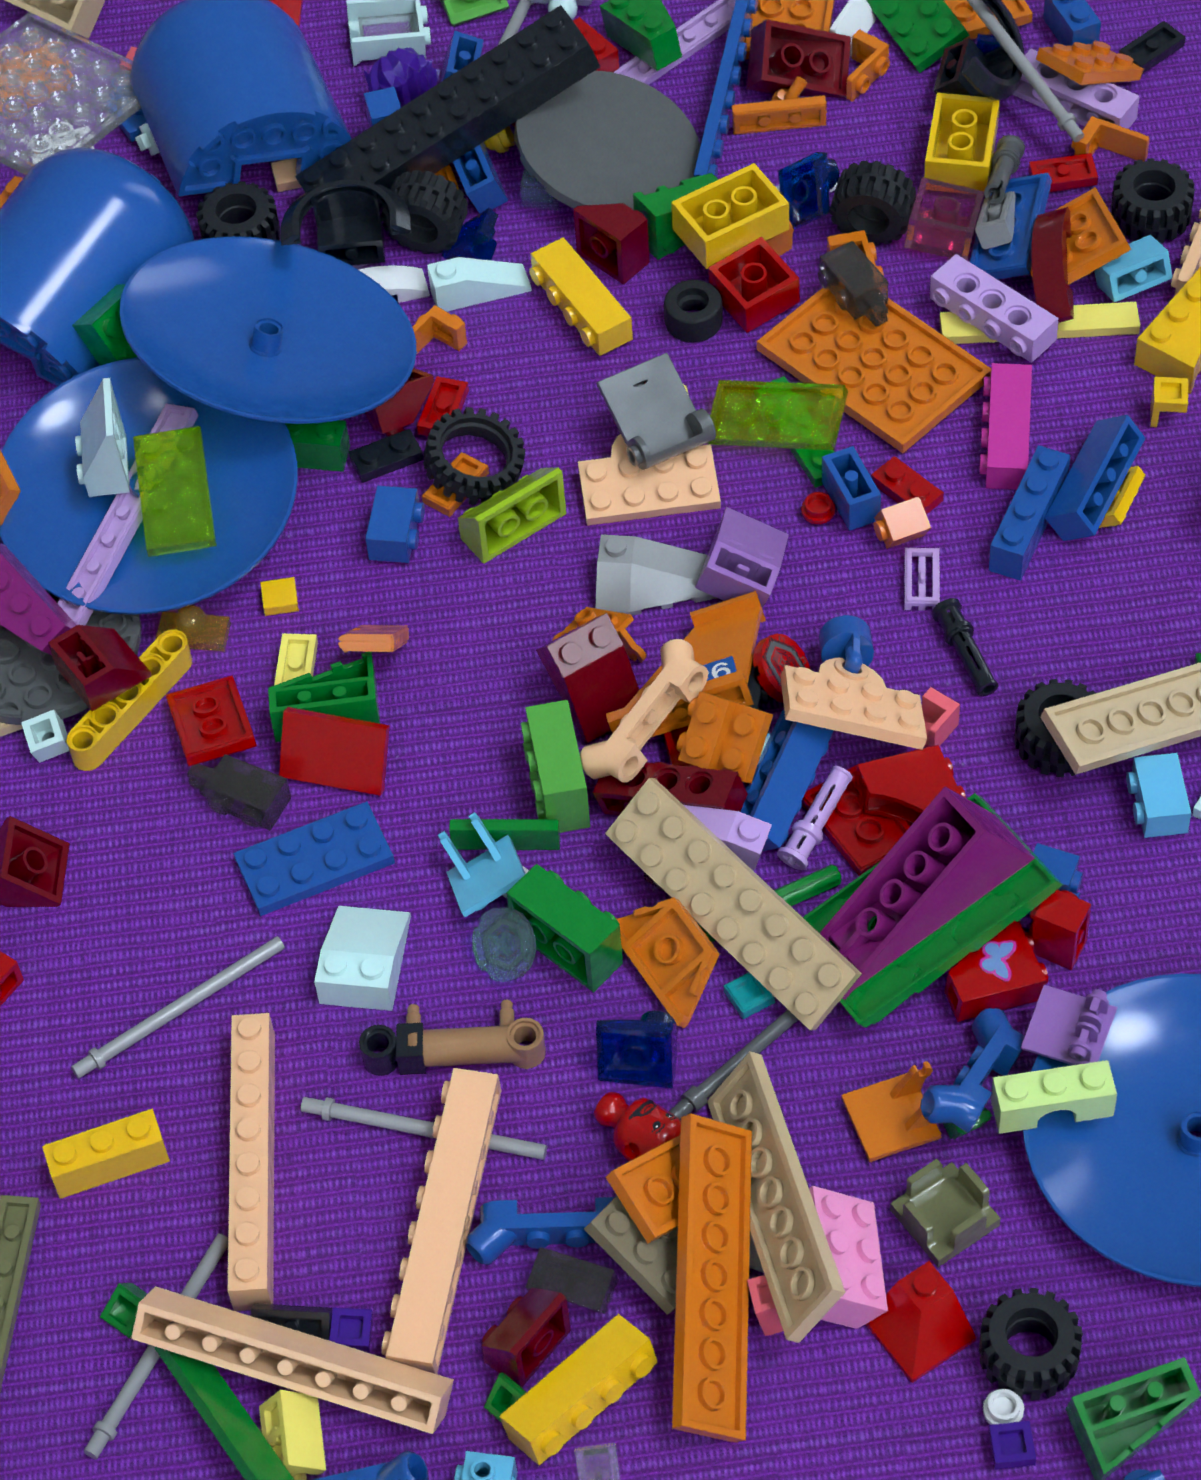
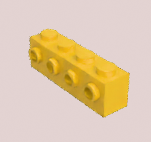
M564 237L530 253L532 267L529 269L533 282L537 286L541 285L544 288L553 306L558 305L563 311L567 323L577 328L587 347L592 346L597 354L601 356L633 340L632 318Z
M620 1314L616 1315L500 1415L508 1439L539 1466L550 1456L557 1454L567 1441L580 1430L588 1427L598 1414L610 1404L618 1401L629 1387L640 1378L645 1377L652 1367L658 1363L650 1338Z

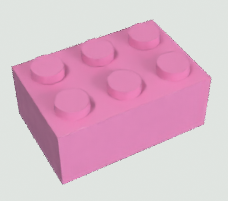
M811 1186L809 1190L846 1292L821 1320L858 1329L888 1311L874 1203Z

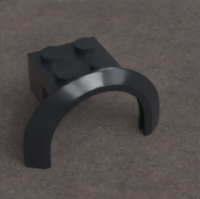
M982 0L1025 55L1020 31L1008 8L1001 0ZM969 37L945 48L933 92L936 95L937 93L987 97L991 100H1004L1016 91L1022 73L1002 46L984 54Z
M360 180L329 182L303 194L290 205L281 222V246L301 244V223L306 213L313 207L317 225L318 251L333 256L351 266L384 263L385 241L379 202L384 205L390 215L392 235L411 233L409 209L405 201L396 192L385 186Z

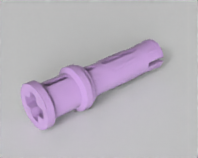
M839 766L832 767L831 773L816 795L803 820H798L792 826L793 834L785 847H781L777 852V856L785 864L798 870H805L808 866L807 858L814 846L822 842V829L853 778L846 769ZM832 792V794L830 795V797H829L828 801L826 802L825 806H824L823 809L820 811V809H821L822 805L824 804L825 800L827 799L829 793Z

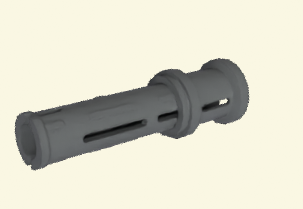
M1015 135L1003 136L997 143L996 151L992 157L993 170L984 190L986 199H988L990 193L992 194L990 202L997 203L1003 200L1011 174L1015 173L1020 166V160L1025 152V145Z

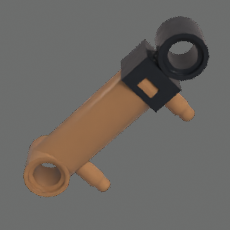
M508 999L501 1002L499 1026L424 1029L421 1015L419 1014V1006L410 1004L407 1008L406 1023L396 1024V1036L389 1027L374 1025L365 1029L359 1038L364 1067L369 1073L377 1076L388 1075L397 1066L400 1075L426 1074V1067L513 1063L519 1068L530 1069L541 1064L546 1054L542 1026L532 1018H520L514 1021L513 1003ZM524 1041L533 1042L532 1044L527 1046L519 1045L521 1042ZM378 1048H386L383 1052H373Z

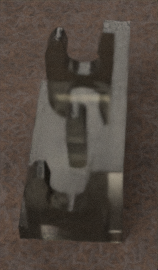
M540 1247L526 1289L530 1290L534 1287L560 1292L567 1297V1302L605 1314L619 1279L613 1269Z

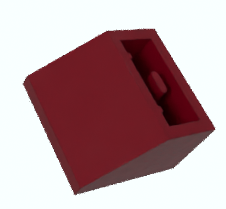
M76 625L48 642L57 670L91 711L96 710L152 676L150 670L113 628Z

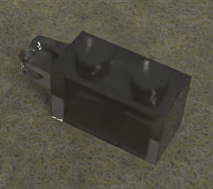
M853 241L819 256L818 280L824 289H829L835 296L842 310H847L854 320L865 315L876 327L888 321V308L886 307V304H888V281Z
M226 754L214 769L196 764L192 765L187 773L189 784L199 789L200 794L207 798L208 805L212 810L221 815L229 814L237 817L251 827L259 826L271 831L291 800L287 778Z

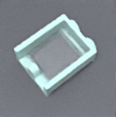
M346 0L353 67L362 60H375L380 57H386L389 51H396L398 47L402 49L413 48L419 55H424L426 58L425 45H431L429 26L423 27V24H428L426 5L420 6V0Z

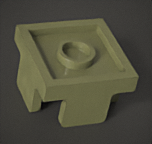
M935 1159L907 1179L905 1194L890 1203V1211L937 1267H940L999 1227L1001 1218L989 1205L990 1190L967 1163L960 1166L959 1169L953 1162L942 1168L940 1161Z

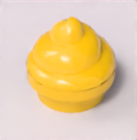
M510 126L484 142L485 147L498 153L509 151V147L515 145Z

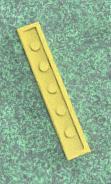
M1137 302L1073 305L1074 319L1058 323L1057 338L1139 334L1140 321ZM940 312L941 334L955 344L998 342L987 337L984 332L970 323L963 322L953 312Z

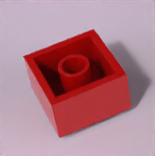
M762 237L708 267L709 284H712L720 292L722 306L746 333L800 302L799 277Z

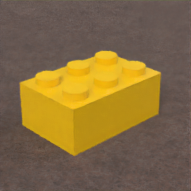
M937 93L925 158L924 188L984 194L991 174L992 157L994 155L998 130L1000 100H991L987 97Z
M755 163L671 202L673 230L706 269L760 237L766 241L789 230V202Z

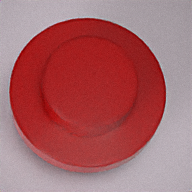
M814 492L809 494L803 501L801 513L803 518L812 524H824L834 517L835 504L826 493Z

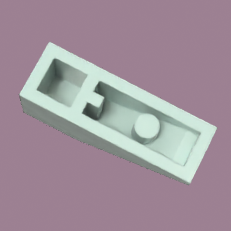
M457 257L427 265L430 290L435 305L446 312L532 291L523 264Z

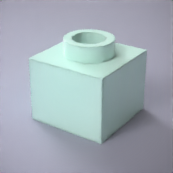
M55 710L21 722L30 753L39 763L69 751L66 741L67 732L63 719H60Z

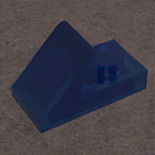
M488 208L464 223L456 243L448 251L443 250L441 256L447 260L462 257L491 261L497 246L493 236L496 232L494 226L498 214Z

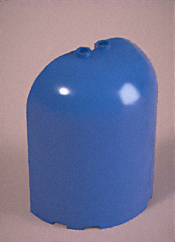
M183 0L161 14L147 29L139 42L132 61L131 84L178 196L213 192L214 188L218 186L222 188L226 183L230 182L238 184L240 182L241 166L245 164L297 158L295 171L297 175L352 140L303 33L295 21L283 9L269 0Z
M93 148L65 149L45 157L33 166L0 208V344L31 359L37 376L59 386L80 373L100 366L72 324L116 285L126 284L130 276L145 261L173 246L194 241L190 223L183 209L155 176L149 174L133 162L107 151Z

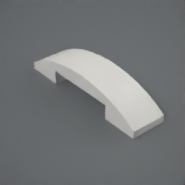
M392 265L358 269L380 284L391 296L396 295L398 303L430 296L423 269Z

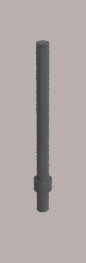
M789 1010L785 1011L699 1086H692L681 1095V1101L670 1109L669 1112L680 1119L691 1112H698L708 1103L707 1098L720 1087L749 1051L760 1054L799 1019Z

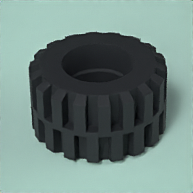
M1147 158V161L1144 162L1140 159L1134 161V165L1128 164L1123 167V172L1119 171L1116 175L1111 203V214L1123 235H1130V239L1133 241L1152 235L1159 243H1164L1165 239L1172 241L1177 238V234L1182 235L1186 231V226H1189L1191 221L1195 192L1193 179H1189V173L1186 170H1180L1178 164H1169L1168 160L1164 159L1155 161V158Z
M860 161V165L853 163L849 165L848 169H844L838 178L830 206L831 220L833 224L838 225L837 229L841 233L865 230L869 243L874 242L875 245L880 243L890 244L892 240H899L908 229L916 200V188L912 186V180L904 177L905 173L902 170L894 169L893 165H884L880 161H874L873 163Z
M413 170L412 173L408 171L402 173L401 177L398 176L394 180L391 190L396 192L405 201L409 209L411 233L392 235L390 215L383 206L381 221H383L382 226L384 230L389 231L388 235L392 239L397 240L398 244L403 247L406 246L414 252L421 251L423 254H430V252L439 254L443 250L448 251L456 243L468 212L467 199L463 198L464 193L456 188L455 183L447 181L440 174L438 176L433 174V172H421L420 170Z
M238 182V184L226 183L222 188L219 186L214 188L212 194L207 193L203 197L204 201L198 205L197 220L201 239L256 237L280 241L281 230L276 204L273 196L269 195L268 190L264 187L259 189L257 184L251 183L246 185V182Z
M1057 679L1049 680L1048 685H1045L1043 682L1036 684L1035 691L1029 689L1024 694V699H1020L1016 713L1015 747L1019 749V756L1022 760L1028 759V766L1033 770L1039 767L1042 774L1049 775V772H1054L1056 777H1064V773L1067 772L1071 776L1075 775L1040 717L1045 708L1096 694L1094 690L1088 692L1087 686L1079 683L1077 686L1072 684L1073 680L1065 679V683H1058Z
M1031 1287L1029 1293L1024 1294L1021 1288L1013 1290L1012 1297L1010 1298L1004 1293L998 1297L997 1306L994 1304L989 1306L986 1318L983 1317L981 1324L979 1354L982 1369H987V1379L991 1383L999 1382L998 1390L1008 1389L1014 1391L1021 1400L1023 1394L1030 1395L1031 1401L1040 1400L1041 1393H1045L1048 1398L1056 1395L1057 1386L1064 1390L1069 1385L1070 1377L1074 1378L1080 1360L1083 1333L1082 1326H1078L1079 1318L1076 1312L1068 1313L1069 1304L1064 1299L1057 1302L1055 1301V1293L1047 1290L1045 1295L1038 1294L1039 1288ZM1021 1332H1035L1045 1337L1053 1348L1041 1356H1025L1015 1351L1008 1343V1340Z

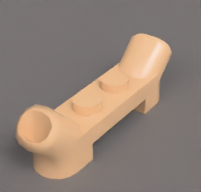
M673 639L663 644L660 649L662 671L656 679L645 688L641 698L631 711L621 719L619 726L608 740L583 747L580 752V758L586 775L593 780L609 775L623 783L632 780L648 761L640 750L677 702L683 699L690 703L703 690L708 679V670L705 666L695 661L693 647L687 641Z

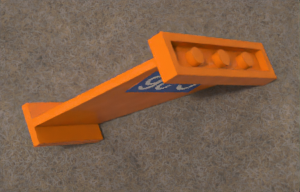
M756 591L690 612L694 628L683 639L692 645L695 661L705 666L708 670V679L702 692L714 694L746 706L754 704L748 688V681L759 626L761 622L766 621ZM662 665L624 708L606 713L612 734L619 726L621 719L631 711L641 698L645 688L651 685L662 671ZM680 699L651 737L688 726L691 718L688 716V706L690 703Z

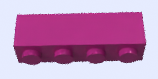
M992 363L991 377L984 376L983 396L990 397V402H983L982 422H989L988 428H982L981 448H987V454H981L980 474L986 475V488L1017 490L1028 468L1032 365Z

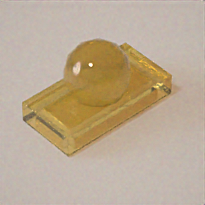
M195 605L182 607L177 613L162 612L156 638L164 631L179 630L186 635L190 649L225 651L231 627L230 617L206 615L199 606Z

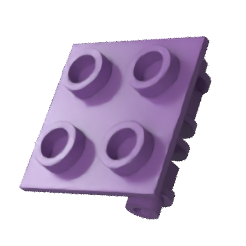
M1044 985L1021 1049L1070 1065L1098 1062L1117 1007L1109 1005L1107 994L1099 989H1095L1087 997H1083Z

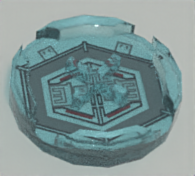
M493 908L483 913L479 918L482 919L479 927L474 928L472 935V951L476 964L481 971H486L490 975L489 978L494 981L507 982L523 977L531 968L536 954V938L531 924L524 914L514 908Z

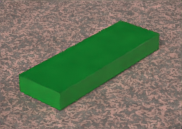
M471 819L450 820V839L457 850H488L472 825ZM481 819L495 842L509 835L516 850H560L561 838L559 820Z

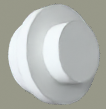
M995 1390L984 1401V1417L990 1425L1021 1422L1024 1415V1404L1021 1398L1011 1390Z

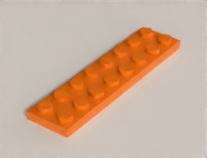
M690 1113L681 1117L672 1429L737 1443L746 1440L749 1286L747 1280L749 1279L752 1131Z

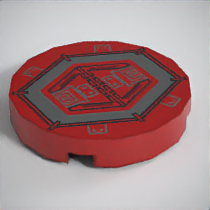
M778 633L760 640L754 648L753 665L754 668L758 666L760 675L757 678L761 687L776 701L784 703L781 673L785 665L810 669L805 653L790 637Z

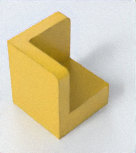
M1154 377L1150 402V427H1157L1160 411L1187 413L1188 378Z

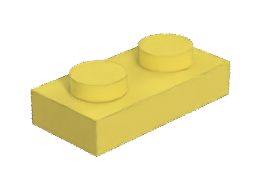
M282 633L274 685L310 673L313 677L318 647L316 634Z

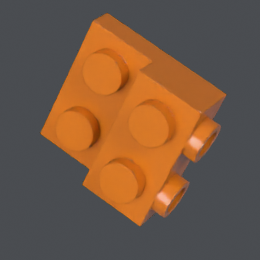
M700 691L698 697L693 698L688 706V716L691 718L687 732H683L678 738L677 750L680 752L678 760L700 768L729 769L738 772L743 782L752 784L773 714Z

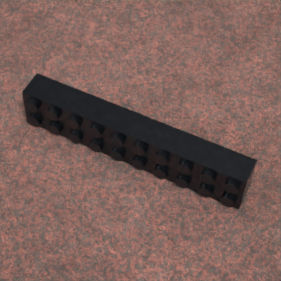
M560 5L306 168L295 177L304 192L307 193L321 185L339 180L367 181L391 189L394 180L398 176L401 177L404 172L412 173L413 170H420L421 172L430 171L435 174L601 66L588 41L562 5ZM379 202V207L382 208L384 205Z

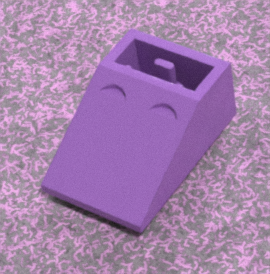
M726 507L695 588L723 601L756 591L763 608L771 595L780 571L789 534Z

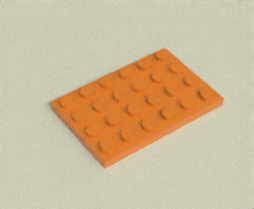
M847 269L842 271L757 340V350L901 453L907 451L984 385V376L991 377V368Z

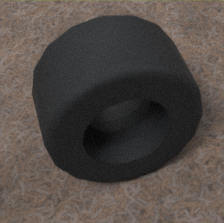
M687 280L674 285L666 293L664 300V322L667 331L673 337L684 342L696 343L713 337L721 328L723 320L722 298L720 292L712 284L702 280ZM689 310H700L698 312H686Z

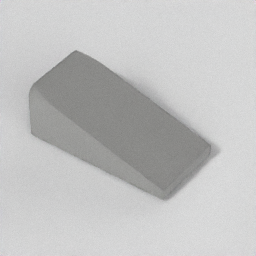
M1014 191L1006 192L1003 200L997 203L990 202L991 197L984 199L975 227V232L983 249L1012 242L1016 197Z

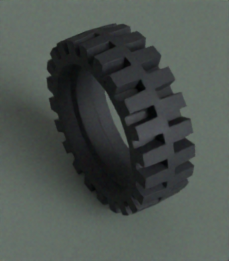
M466 407L463 414L460 409H455L452 411L451 416L448 413L442 415L440 421L437 419L433 424L425 445L423 464L424 469H427V477L429 480L434 479L433 485L437 490L444 486L443 494L450 497L455 493V501L462 503L464 497L469 498V504L476 505L478 499H481L482 503L495 493L505 490L519 480L524 464L525 449H523L524 442L522 437L518 438V430L515 427L509 429L511 422L506 418L499 422V414L492 412L490 417L486 416V409L479 408L477 414H474L473 407ZM471 435L484 438L495 444L504 454L506 460L505 468L493 476L476 477L466 475L453 468L444 458L442 452L443 445L446 441L457 436Z

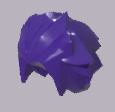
M399 47L396 51H389L386 57H380L371 68L370 74L364 71L369 92L395 87L401 107L436 86L441 70L432 68V60H425L424 55H419L413 48L402 49Z

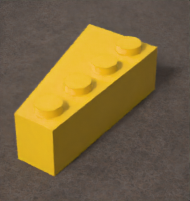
M1201 267L1137 338L1134 365L1157 377L1188 378L1189 394H1191L1197 375L1201 371Z

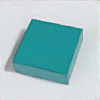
M750 972L724 985V993L742 1019L775 1003V996Z

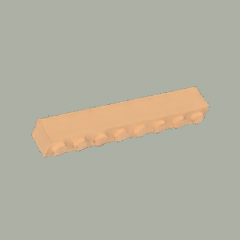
M269 1013L232 1015L228 1294L234 1311L251 1310L254 1303L273 1304L275 1033Z
M453 1068L451 1080L445 1081L443 1084L441 1103L445 1104L442 1116H436L433 1127V1138H437L434 1151L428 1150L425 1160V1173H428L426 1186L421 1185L417 1194L416 1208L420 1209L417 1222H411L408 1232V1244L412 1246L409 1258L403 1257L400 1265L399 1280L403 1281L400 1295L394 1294L390 1315L391 1318H394L392 1331H386L383 1337L382 1355H386L387 1359L434 1374H438L466 1250V1236L471 1228L502 1091L498 1074Z
M156 1286L139 1302L131 1338L431 1434L435 1432L446 1416L454 1382L453 1379Z

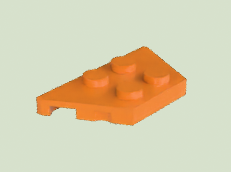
M673 897L658 902L653 907L645 906L635 909L633 914L618 918L617 920L620 924L622 949L677 1026L685 1028L692 1018L720 953L682 903Z

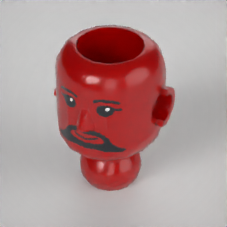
M608 1092L600 1099L594 1110V1116L600 1125L614 1128L613 1143L616 1149L628 1161L681 1135V1119L647 1098H639L628 1105L620 1093Z

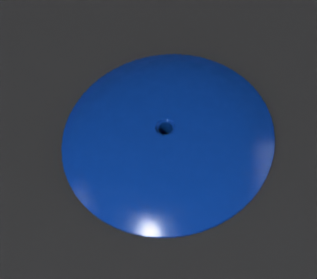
M216 237L173 246L156 254L139 266L128 279L120 299L119 315L125 338L134 353L148 369L182 394L215 409L246 418L276 423L307 424L354 417L368 412L394 397L409 379L415 365L417 348L413 327L407 315L391 294L355 267L328 254L297 244L281 246V241L256 237Z
M138 357L104 364L80 373L51 390L29 409L9 435L1 452L21 492L5 517L3 524L0 526V537L4 545L7 546L46 591L74 605H85V607L94 611L130 615L159 613L189 606L212 597L236 583L259 564L273 548L289 520L296 498L298 465L295 448L285 423L246 418L200 403L165 383L148 369ZM104 378H110L126 433L128 472L166 404L195 408L199 416L162 484L158 474L150 469H142L132 475L130 488L133 495L139 498L140 495L145 493H141L138 489L135 490L137 479L144 480L150 478L152 472L156 474L158 480L154 488L146 493L153 501L104 592L97 599L85 605L83 602L85 597L77 598L72 593L75 588L82 587L79 582L70 591L66 587L117 494L89 497L85 484H79L77 464H82V456L77 455L75 436L81 435L80 421Z
M1201 974L1158 975L1138 979L1105 992L1109 1005L1117 1007V1011L1099 1061H1109L1117 1092L1114 1116L1075 1122L1073 1111L1057 1110L1042 1116L1038 1121L1037 1128L1023 1130V1137L1028 1161L1042 1194L1059 1218L1084 1243L1118 1265L1146 1277L1173 1284L1201 1287V1137H1195L1189 1133L1192 1131L1201 1133ZM1038 1055L1031 1072L1072 1065Z

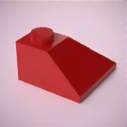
M930 1261L897 1281L886 1294L888 1311L865 1324L911 1383H914L976 1341L975 1333L954 1290Z

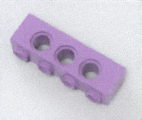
M1030 49L1025 54V57L1066 111L1073 113L1077 118L1076 123L1085 127L1091 116L1129 129L1137 119L1139 95L1111 83L1080 85L1036 60L1038 51ZM1022 74L1020 83L1012 95L1050 111Z
M955 254L931 275L930 299L938 306L945 307L956 314L963 322L970 323L978 328L990 339L1000 342L1015 355L1021 356L1032 363L1057 340L1058 317L961 256Z

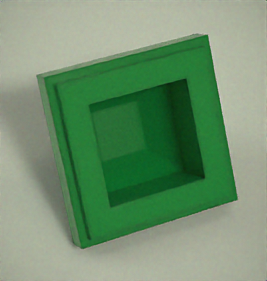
M504 1372L499 1373L484 1408L502 1422L500 1415L527 1392Z

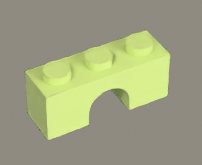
M1105 1060L993 1077L991 1103L998 1132L1001 1134L1037 1128L1038 1121L1042 1116L1057 1110L1073 1111L1075 1122L1113 1117L1117 1092L1109 1061Z

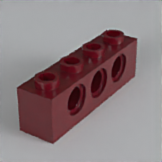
M646 762L639 773L629 782L623 783L612 775L599 778L593 790V794L602 812L618 816L648 778H655L683 805L741 812L748 794L738 772L729 769L700 768L694 765H668L663 762Z

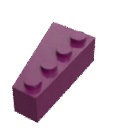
M0 543V625L39 650L52 655L48 642L75 627L76 624L7 546Z

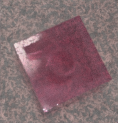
M922 177L910 216L904 248L950 259L957 254L967 260L980 214L984 191Z

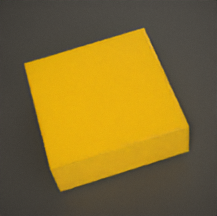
M294 577L260 582L265 616L299 611Z

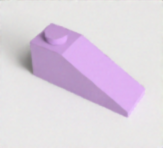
M684 805L747 866L755 871L772 824L739 811Z

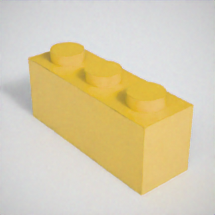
M153 1108L42 1146L51 1178L60 1199L170 1162Z

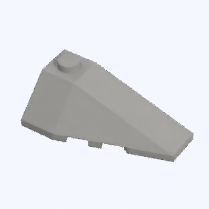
M601 535L597 560L595 608L634 616L642 614V609L661 606L663 610L672 608L673 603L692 600L697 603L716 599L717 597L695 588L707 555L636 536Z

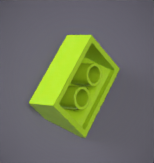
M559 467L540 468L530 475L523 476L517 483L505 490L495 493L490 499L475 508L468 509L463 515L458 517L460 539L484 564L566 515L563 472Z

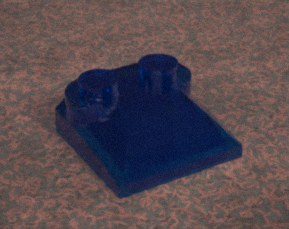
M815 152L778 170L780 193L789 202V221L793 226V230L822 218L830 212V190L838 182L840 171L836 161L832 158H827V153Z
M654 1010L644 1013L639 1020H597L598 1081L673 1088L677 1061V1025L673 1017L665 1012Z

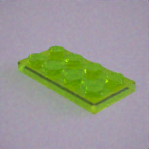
M719 380L710 414L715 426L716 437L707 443L711 445L835 450L848 390L845 385Z
M196 426L133 436L148 557L217 546L201 427Z

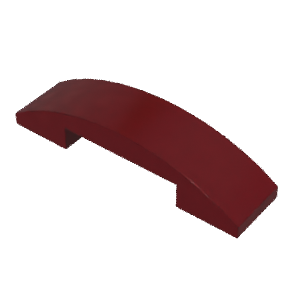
M1068 207L1037 215L1032 233L1031 259L1036 304L1058 317V323L1074 319L1073 291L1068 285L1066 238L1071 237L1070 209Z

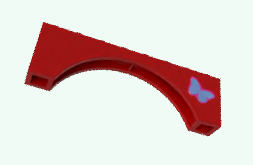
M939 745L857 764L854 786L862 799L866 814L879 815L894 820L895 817H898L908 822L911 826L944 787L966 798L963 787L961 785L957 786L954 780L953 766L948 757L944 758ZM1020 920L1018 922L1013 921L980 949L968 953L948 971L944 992L957 1022L975 1018L980 1012L988 1008L1005 1010L1038 1001L1043 986L1048 984V973L1045 965L1042 962L1038 963L1034 954V943L1030 933L1024 932Z

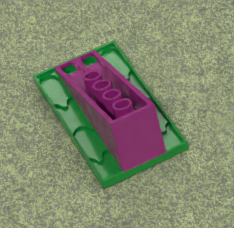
M944 787L880 862L803 918L862 973L840 1002L859 1025L867 1028L870 1024L881 1021L915 992L920 993L968 953L980 949L1013 921L1018 922L1063 886V884L981 796L974 793L966 799L949 788Z

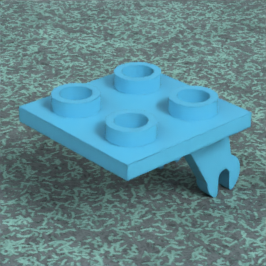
M476 812L469 815V818L472 820V825L488 850L468 863L462 858L445 831L438 834L441 844L455 864V867L446 873L464 917L483 909L488 903L508 892L525 875L509 835L495 842Z

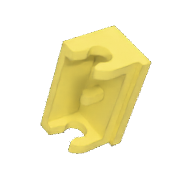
M279 1390L259 1406L262 1434L294 1480H307L306 1473L309 1475H321L326 1471L318 1398L304 1393Z

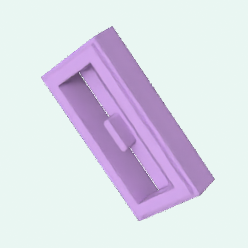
M905 548V610H911L912 606H918V610L924 611L926 606H932L933 610L940 603L939 548ZM912 557H918V597H912ZM925 557H932V597H926Z

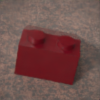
M768 19L764 20L751 29L747 89L774 94L779 89H789L797 76L807 81V85L800 96L847 97L851 36Z
M607 613L593 618L536 650L562 700H568L571 717L585 744L610 731L606 713L624 708L640 690L624 644Z

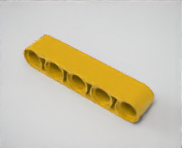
M164 631L141 654L139 659L150 670L151 677L96 710H89L70 730L66 741L73 763L78 769L91 771L99 767L189 670L192 665V656L187 637L182 631Z

